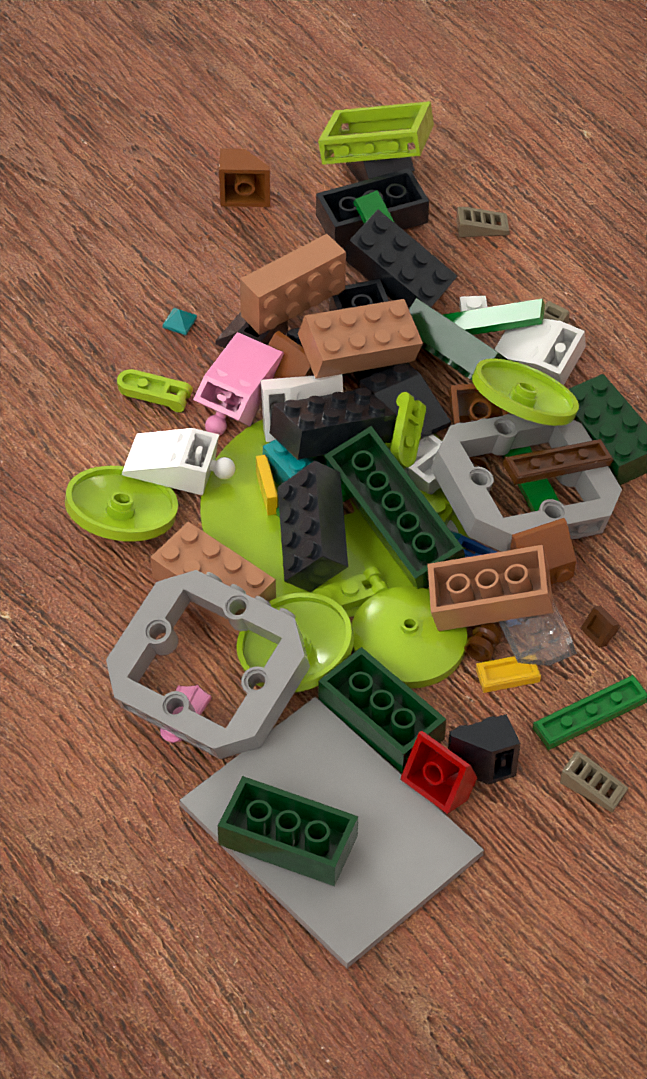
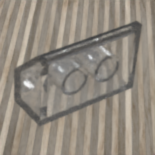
M554 601V613L499 621L518 663L550 666L577 654L572 637Z

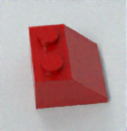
M421 731L417 735L400 780L449 814L468 801L477 776L471 765Z

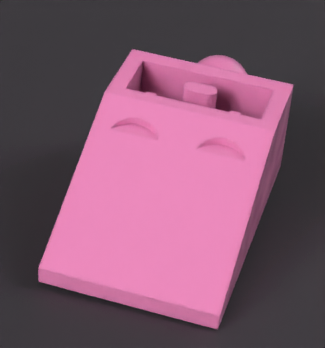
M238 332L235 334L204 375L193 399L203 406L216 411V414L210 416L205 422L207 432L219 434V436L222 435L227 428L226 416L251 426L262 402L260 380L273 379L284 355L282 351Z

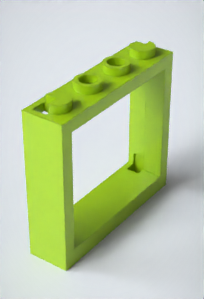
M431 101L335 110L318 140L322 165L421 156L434 126ZM348 123L349 129L342 130V124ZM408 143H414L416 149L409 150Z

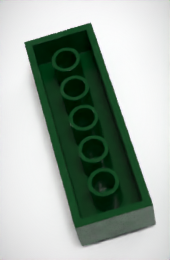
M372 426L324 455L328 467L340 472L341 488L414 587L417 589H427L429 587L428 564L466 558L464 548Z

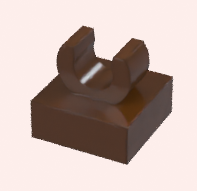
M595 606L580 629L600 648L607 646L621 625L602 606Z

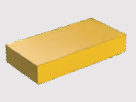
M259 455L256 456V475L267 515H275L276 508H278L276 487L267 456Z
M533 653L476 663V672L483 693L538 683L541 679Z

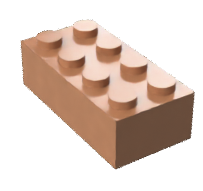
M325 234L240 278L242 318L260 335L274 329L277 325L288 319L296 317L305 310L317 306L320 302L338 295L341 291L345 290L346 251L328 234Z
M404 299L305 315L298 331V336L315 379L413 362L423 344Z
M187 522L150 557L152 577L157 581L197 570L204 574L207 572L215 574L222 580V583L228 586L235 584L241 587L246 592V595L252 598L260 596L268 602L276 598V579L190 522ZM190 601L192 605L239 636L240 631L235 630L228 619ZM246 609L238 610L235 615H241Z
M543 545L428 564L431 614L438 631L554 613L549 563Z

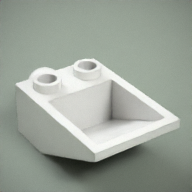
M187 428L137 434L122 475L203 496L211 471H214L215 475L220 479H229L235 473V464L226 457L215 460L219 434Z

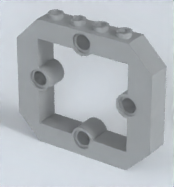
M506 414L500 417L483 418L478 421L450 425L431 466V471L468 537L501 552L510 550L513 534L561 518H565L571 540L603 533L622 491L608 466L556 476L557 480L564 486L575 487L584 502L564 506L557 500L547 499L541 503L538 511L503 518L489 494L494 481L493 475L485 468L474 467L469 457L488 453L505 455L511 449L547 442L551 448L592 441L584 426L574 420L567 425L551 426L535 423L513 414Z
M194 570L158 581L106 659L114 698L121 708L163 730L171 732L176 737L218 759L259 748L310 668L302 634L295 620L296 617L284 608L277 610L271 607V604L260 596L252 598L246 595V592L235 584L228 586L222 583L218 576L210 572L204 574ZM190 601L228 619L235 630H250L278 644L264 668L259 666L252 667L243 674L241 685L247 695L226 728L197 714L187 696L182 692L173 691L162 696L138 683L156 654L168 655L176 649L178 636L173 627ZM246 609L241 615H235L238 610ZM166 633L163 638L155 640L159 634ZM257 683H265L262 688L258 690L253 689ZM183 707L180 713L172 714L176 708Z

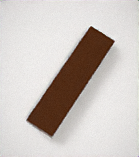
M597 439L505 457L502 464L514 485L607 467L611 465L613 458L602 440Z

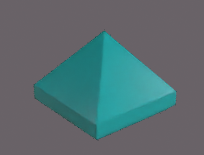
M173 308L163 323L162 328L187 335L196 321L197 315Z

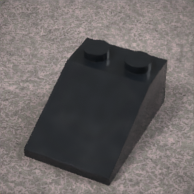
M408 363L396 364L394 367L360 380L361 388L369 389L396 414L393 434L399 410L396 400L402 392H408L414 397V401L419 400L426 406L420 439L450 427L451 420L423 377Z

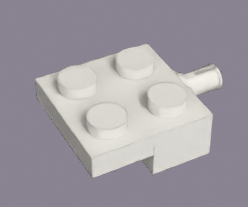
M433 434L420 439L415 463L409 468H403L419 490L431 495L441 488L431 471V466L442 441Z

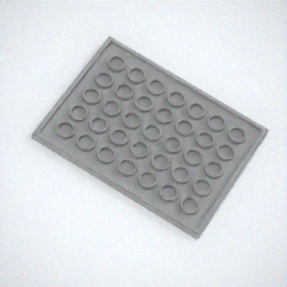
M316 697L273 728L261 747L242 752L179 800L180 806L217 843V826L242 776L358 816V836L335 887L223 847L347 969L482 857L484 849L439 808L401 781L402 775Z

